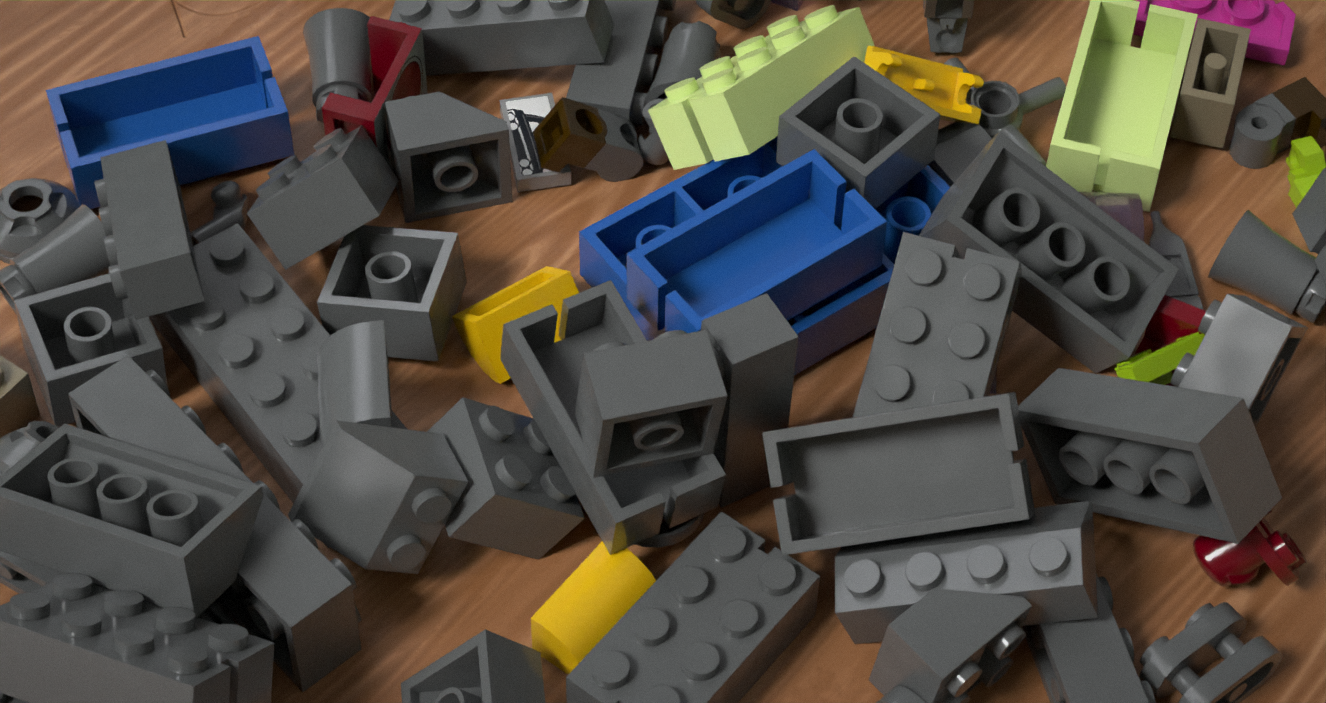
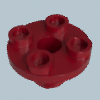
M1264 517L1238 544L1201 535L1193 541V551L1200 567L1212 581L1223 587H1228L1231 584L1249 583L1257 576L1260 566L1265 562L1285 585L1289 586L1300 579L1297 568L1307 562L1287 532L1281 534L1279 530L1274 532Z

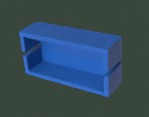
M259 36L46 90L56 134L80 206L84 204L90 209L101 207L94 181L104 178L100 157L166 140L180 185L294 155L288 110L276 79L273 77L271 66Z
M813 149L627 253V299L657 332L665 328V332L682 330L686 333L701 331L702 320L766 293L788 321L882 266L887 221L855 189L845 193L847 181Z

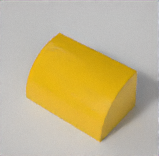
M546 266L453 315L452 319L465 346L480 368L492 380L501 384L511 378L500 360L503 324L552 304L558 313L554 343L561 340L559 337L563 299L576 295L579 291L570 271Z
M602 541L531 617L532 649L539 651L541 657L566 674H569L656 582V579L630 550L625 548L610 555Z

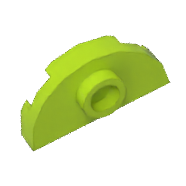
M1196 332L1177 338L1176 342L1153 353L1151 349L1133 355L1116 364L1117 376L1119 378L1166 385L1171 382L1173 377L1172 370L1177 368L1183 356L1187 352L1192 355L1196 354L1205 335Z

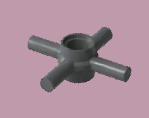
M956 57L951 58L944 63L946 65L962 68L963 73H970L968 69L963 65V63ZM1056 77L1018 94L1014 87L1001 81L984 82L983 87H971L967 93L966 102L981 109L979 124L954 122L938 129L936 144L980 125L991 138L1001 132L1046 166V161L1019 130L1022 126L1023 115L1063 98L1066 85L1060 77Z

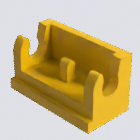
M867 46L864 63L938 112L940 120L979 124L981 109L967 104L966 96L971 87H983L984 81L980 76L963 73L962 68L875 46Z

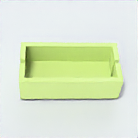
M1090 0L1051 140L1046 167L1086 198H1091L1093 190L1103 193L1101 201L1150 212L1198 14L1150 4L1141 48L1130 45L1140 2L1134 0Z
M830 5L804 17L805 21L799 22L797 15L782 18L767 26L769 35L765 38L763 35L736 45L733 48L736 56L731 59L730 56H725L702 66L699 69L702 77L696 80L694 77L688 78L665 89L664 92L667 98L650 108L648 112L673 170L706 164L713 159L716 162L750 155L778 136L779 116L852 57L855 56L864 62L867 46L875 45L860 8L856 7L837 12L835 6Z

